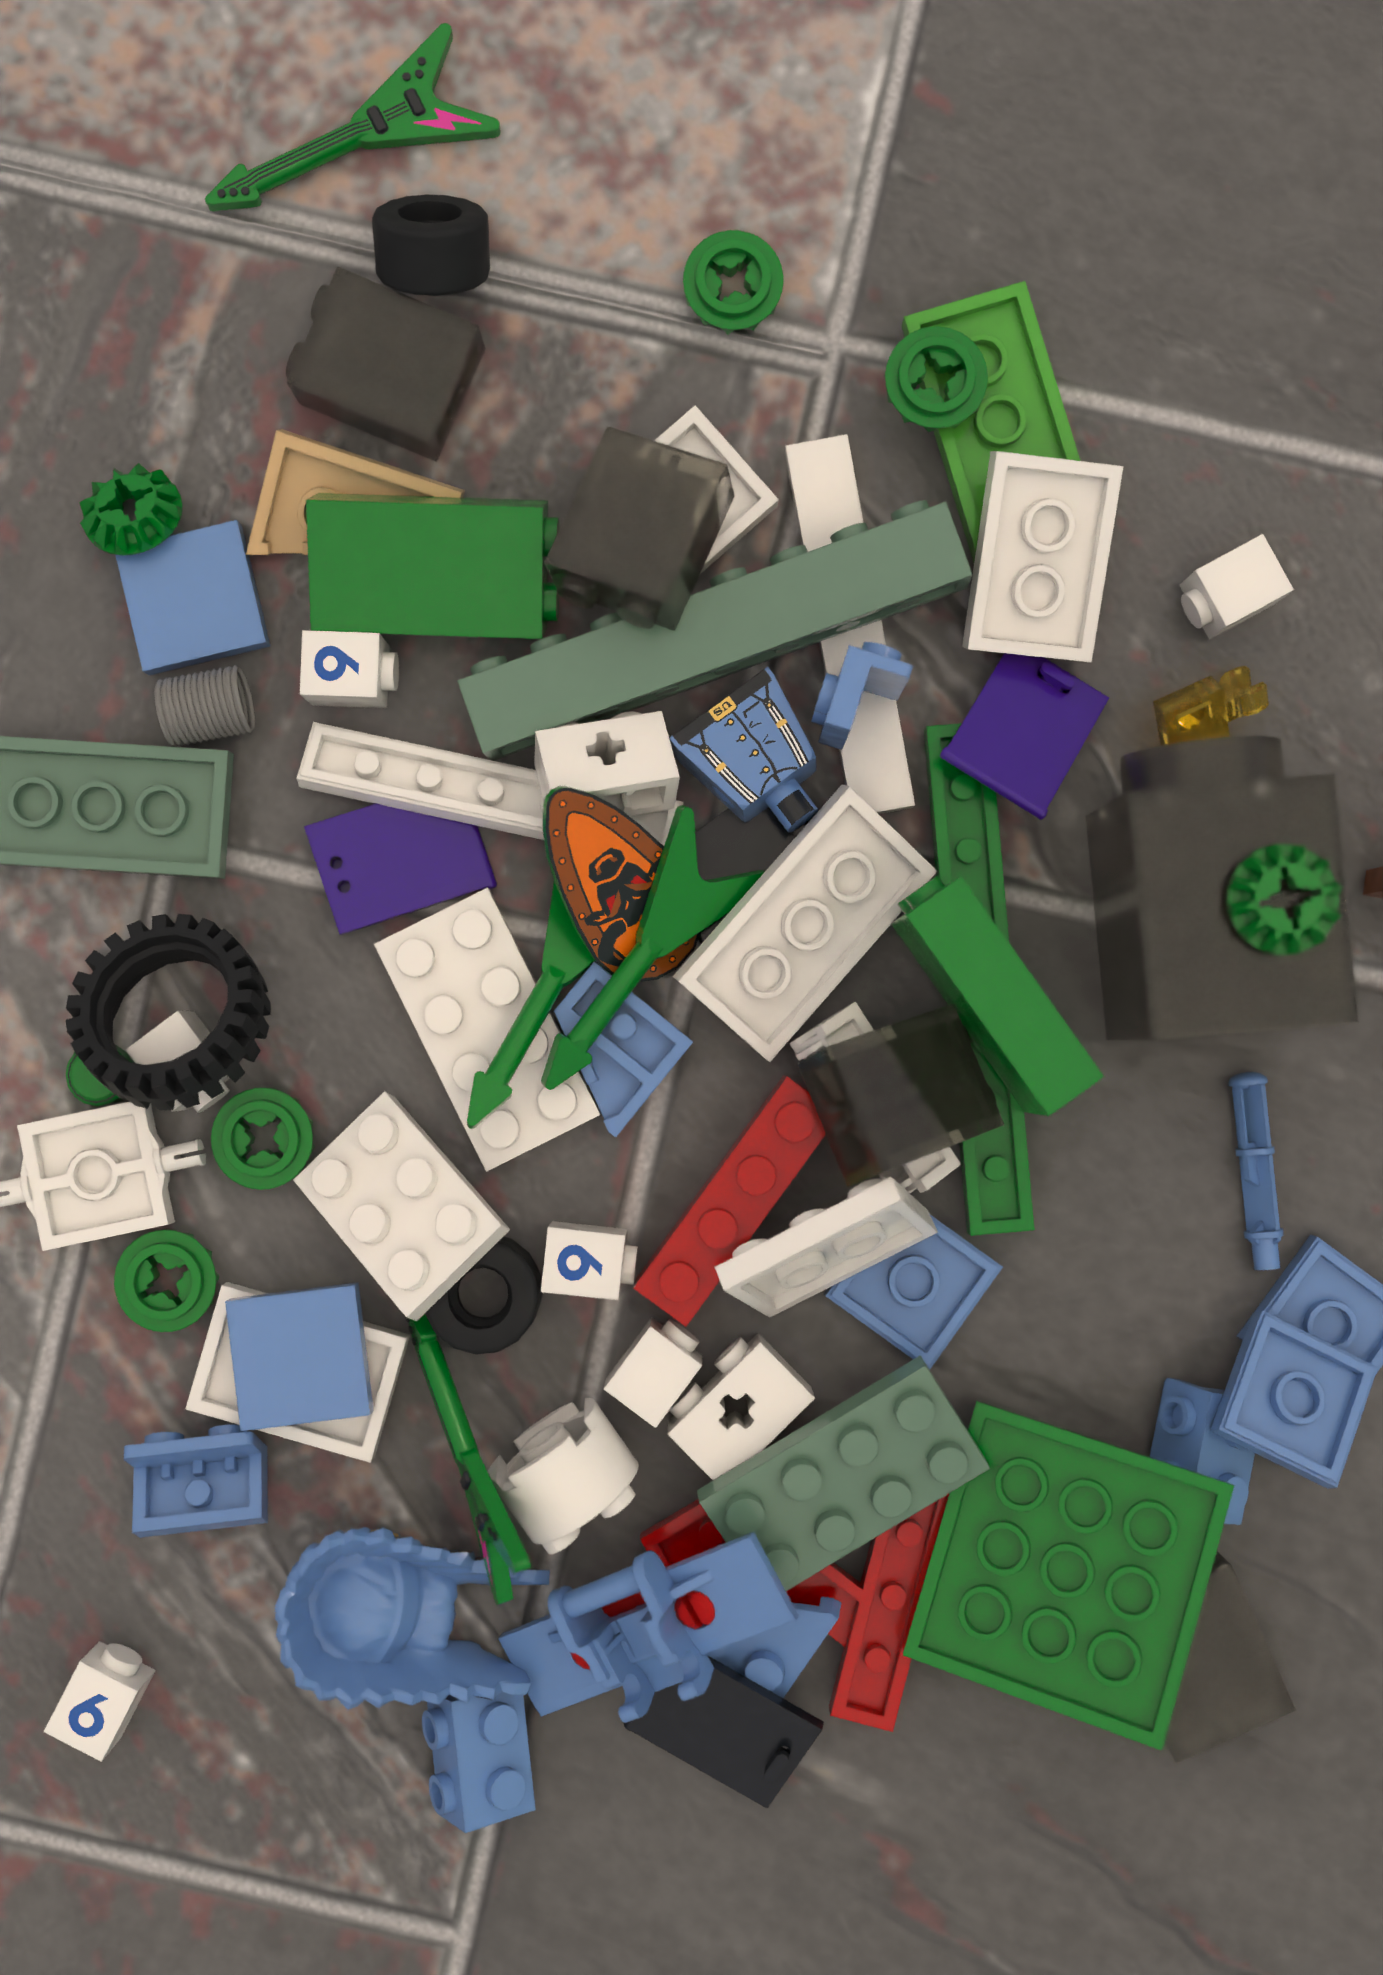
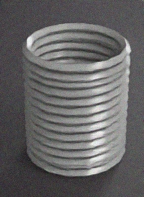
M234 665L233 668L226 666L224 670L219 668L218 671L213 668L211 672L209 670L205 673L200 671L199 674L194 672L193 675L188 673L187 676L182 674L180 678L178 676H175L174 679L166 677L164 680L159 679L155 684V705L160 727L167 742L173 747H177V745L183 746L184 744L189 745L190 743L195 744L197 741L201 743L203 740L208 742L209 739L214 741L215 738L221 739L222 736L227 738L228 735L233 737L234 734L237 736L240 733L245 735L246 732L251 734L255 728L254 707L249 685L242 669L237 665Z

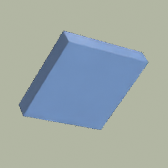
M238 520L171 535L158 546L139 554L115 555L142 671L147 675L270 647L250 557L246 555L247 545L243 528Z
M932 1215L930 1216L938 1233L827 1288L824 1293L827 1298L912 1359L921 1355L929 1369L932 1368L1003 1268Z
M1310 1234L1254 1312L1263 1310L1377 1366L1378 1372L1383 1365V1284L1319 1237ZM1251 1317L1237 1335L1242 1341Z
M359 1283L230 1298L225 1301L240 1431L372 1414L374 1409Z
M1263 1310L1254 1312L1210 1431L1327 1489L1337 1488L1378 1367Z

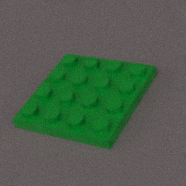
M976 1401L968 1431L984 1455L990 1469L949 1494L903 1656L1162 1751L1234 1484L981 1401Z

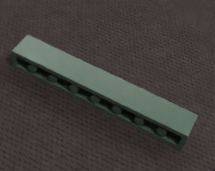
M926 500L908 504L894 511L891 514L892 521L869 530L866 523L845 527L831 535L832 543L809 552L805 545L785 549L770 558L771 566L747 574L744 567L731 569L713 577L709 581L711 588L689 596H687L685 590L671 591L650 601L651 610L629 618H627L625 612L611 613L590 623L591 632L569 640H567L566 634L551 635L531 644V654L509 662L506 656H496L474 664L470 668L472 675L457 680L482 753L492 761L535 746V731L557 728L574 722L582 724L607 720L620 713L638 709L814 645L831 637L967 589L973 574L947 502L929 507Z

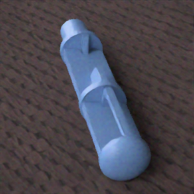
M1243 1072L1232 1076L1228 1081V1085L1232 1086L1238 1142V1148L1235 1149L1236 1156H1239L1246 1220L1244 1238L1252 1244L1255 1270L1279 1269L1278 1243L1281 1241L1284 1233L1279 1223L1272 1155L1275 1153V1146L1271 1145L1265 1087L1268 1079L1265 1075L1258 1072Z

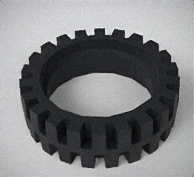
M166 914L152 916L151 930L140 920L127 925L130 938L123 941L115 932L105 939L104 942L111 951L106 956H103L96 950H93L85 960L93 970L92 974L78 971L72 983L80 995H68L66 1009L73 1018L66 1020L67 1033L74 1040L71 1042V1045L76 1055L91 1074L106 1088L122 1100L128 1099L138 1107L148 1109L151 1103L159 1110H174L175 1100H177L184 1107L188 1108L200 1104L198 1092L202 1090L211 1098L216 1097L224 1092L219 1080L227 1075L236 1083L245 1074V1071L239 1064L241 1059L244 1058L254 1063L261 1051L254 1039H266L269 1025L264 1016L271 1015V1002L266 995L268 988L253 959L234 936L224 928L221 930L215 922L202 918L198 923L192 915L178 914L174 923ZM193 960L211 964L222 973L228 986V1001L217 1027L197 1048L172 1061L148 1065L130 1062L118 1053L113 1041V1020L123 998L144 976L167 964Z

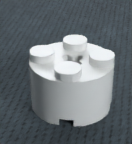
M590 1397L585 1398L584 1410L579 1411L575 1404L571 1402L537 1421L513 1441L520 1452L508 1464L499 1455L488 1470L499 1496L530 1540L535 1544H542L548 1554H554L569 1546L580 1534V1527L598 1514H601L603 1518L612 1517L622 1511L633 1500L635 1492L629 1484L635 1477L639 1464L596 1401Z

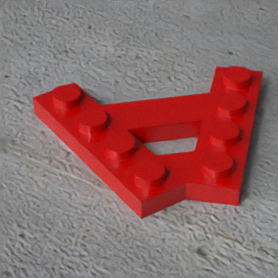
M949 1494L872 1539L861 1582L837 1564L832 1563L786 1591L793 1603L819 1606L821 1597L834 1598L841 1602L839 1619L828 1633L829 1636L844 1646L829 1703L830 1716L893 1732L911 1663V1658L903 1656V1652ZM699 1499L640 1533V1541L646 1551L656 1553L665 1567L726 1543L699 1503Z

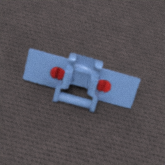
M751 1532L667 1567L664 1566L656 1553L648 1551L636 1556L632 1566L575 1589H572L570 1586L557 1588L551 1591L548 1596L549 1615L506 1631L500 1635L498 1640L511 1664L526 1671L531 1682L527 1694L541 1717L622 1686L625 1692V1702L619 1707V1717L622 1722L627 1723L641 1718L647 1713L656 1691L682 1682L678 1685V1694L681 1700L687 1701L704 1694L715 1669L707 1655L708 1653L795 1621L799 1615L755 1533Z

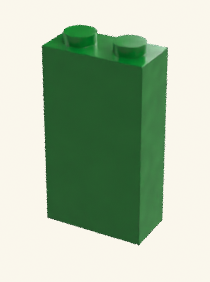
M318 493L306 499L311 631L542 639L547 630V621H558L559 584L548 582V557H558L560 527L559 517H548V500Z
M936 876L898 903L904 915L891 923V925L1024 1112L1050 1116L1104 1078L1102 1072L962 876L947 885H944L939 876Z

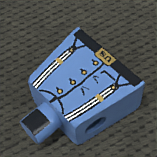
M768 666L669 738L676 759L744 822L753 819L769 807L787 832H792L804 825L818 812L817 806L800 785L816 771L815 753L779 683Z

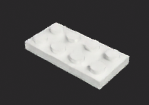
M842 784L674 974L673 978L763 1058L771 1062L900 915L902 910L898 903L929 882L937 870L850 786Z
M488 887L374 944L486 1172L601 1115L580 1071L552 1090H548L541 1083L554 1038L557 1034L561 1033L550 1011L508 1084L512 1088L511 1098L476 1128L470 1129L467 1126L474 1075L477 1071L484 1073L487 1071L536 984L509 926Z

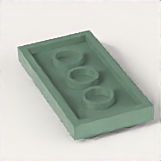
M0 736V865L225 879L234 754L228 750Z
M920 1355L697 1490L699 1503L726 1543L751 1532L755 1533L785 1591L989 1470L990 1466Z

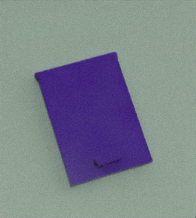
M1004 653L949 745L941 750L940 758L1042 820L1046 817L1048 806L1109 697L1044 657Z
M373 804L304 826L340 935L465 896L487 887L491 890L497 886L479 828L476 825Z

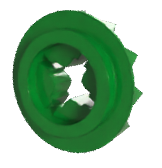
M727 230L705 238L691 252L684 268L683 286L687 306H691L704 326L710 324L721 328L727 335L734 330L745 328L754 331L761 321L769 315H774L783 291V270L778 256L763 239L745 231ZM747 264L744 288L749 294L743 295L738 291H734L729 297L725 296L720 301L722 280L717 274L721 275L723 273L728 277H733L737 271L741 272Z
M941 326L921 328L904 337L893 349L884 374L888 403L894 405L901 414L904 423H915L923 426L928 432L937 428L952 427L955 429L965 419L976 413L984 398L988 384L986 362L977 345L963 333ZM926 360L929 367L933 366L937 374L948 372L950 375L955 372L954 376L945 385L944 401L942 396H938L933 388L922 390L920 387L916 389V386L924 380Z
M140 463L135 465L128 474H123L113 468L112 479L107 483L92 482L93 496L79 502L84 516L80 524L89 540L102 551L115 555L139 554L161 544L177 527L183 508L182 498L176 485L168 479L162 469L150 473ZM128 499L135 500L136 511H134L136 520L131 521L128 514L125 515L123 512L124 507L122 503Z
M1277 843L1258 849L1247 856L1233 873L1227 893L1228 912L1235 929L1241 937L1258 950L1274 955L1299 954L1326 941V935L1331 930L1333 924L1341 917L1338 908L1339 894L1343 888L1336 882L1329 869L1330 861L1320 858L1307 850L1306 845ZM1280 879H1286V884L1291 890L1301 889L1302 892H1310V898H1305L1303 903L1293 906L1294 917L1291 919L1287 918L1284 908L1272 909L1271 905L1260 908L1259 901L1269 899L1270 895L1280 891Z
M276 1088L245 1090L229 1099L219 1110L213 1122L211 1147L214 1158L223 1173L239 1185L258 1190L282 1186L304 1170V1166L315 1148L312 1132L313 1121L308 1117L298 1099ZM280 1118L282 1121L277 1125L278 1130L275 1132L273 1139L279 1145L278 1149L284 1155L282 1156L279 1152L274 1153L272 1150L264 1149L256 1154H252L247 1159L246 1156L252 1150L250 1146L254 1143L255 1137L249 1131L250 1127L244 1120L249 1124L254 1123L259 1127H265Z
M166 1228L140 1236L124 1250L115 1269L114 1288L122 1310L136 1324L152 1331L173 1332L192 1325L204 1315L214 1303L213 1297L220 1276L215 1271L212 1251L204 1248L194 1238L193 1234ZM158 1263H162L163 1267L167 1270L187 1266L188 1270L183 1273V1277L176 1283L177 1289L180 1292L178 1296H174L169 1289L161 1292L156 1291L150 1295L146 1293V1290L154 1286L153 1282L160 1277L159 1270L157 1269Z

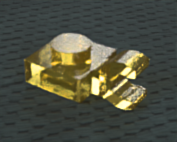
M1240 666L1227 671L1220 678L1219 683L1210 675L1153 701L1161 751L1174 763L1230 738L1228 722L1243 716L1259 713L1269 705L1267 685L1262 681L1252 686L1250 669L1247 666Z

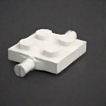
M125 1102L17 1125L23 1152L21 1177L0 1181V1192H10L9 1195L0 1196V1207L26 1202L27 1207L37 1222L42 1251L169 1225L175 1222L168 1190L170 1172L199 1165L204 1166L206 1164V1153L181 1158L180 1155L205 1148L202 1140L199 1138L194 1141L164 1147V1143L156 1131L151 1103L148 1109L135 1106L131 1102Z

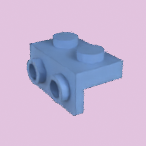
M864 642L862 649L849 645L839 676L826 673L811 720L813 723L823 725L818 743L840 750L843 749L863 691L892 700L899 699L913 668V665L900 661L901 652L875 642Z
M1167 1378L1164 1381L1150 1457L1234 1484L1224 1524L1241 1525L1245 1504L1248 1499V1487L1255 1453L1210 1431L1224 1390L1200 1387L1180 1379Z
M219 1425L210 1428L208 1436L184 1439V1435L181 1433L157 1432L146 1435L142 1444L124 1446V1461L134 1467L132 1533L139 1538L268 1523L267 1446L254 1432L240 1431V1425Z
M501 1692L494 1700L472 1696L468 1703L448 1695L440 1705L427 1702L428 1710H425L422 1714V1729L425 1740L433 1753L435 1775H432L429 1779V1794L432 1805L438 1815L464 1833H468L536 1810L523 1695H511Z

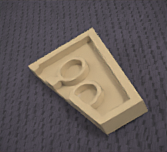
M283 429L276 430L246 555H269L271 553H302V555H308L306 499L318 493L463 498L465 490Z

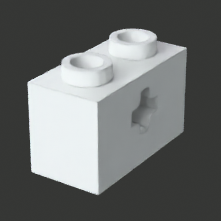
M630 711L620 713L607 720L582 724L574 722L557 728L535 731L534 765L543 802L550 790L557 786H568L589 792L617 806L628 816L675 808L680 776L662 711L645 714Z
M759 1333L748 1343L741 1337L731 1343L714 1362V1365L720 1371L703 1388L696 1382L689 1385L669 1410L674 1416L668 1421L667 1434L712 1480L763 1451L815 1399L811 1386ZM747 1393L749 1413L743 1417L740 1413L734 1411L725 1417L723 1397L729 1394L732 1398L738 1400Z

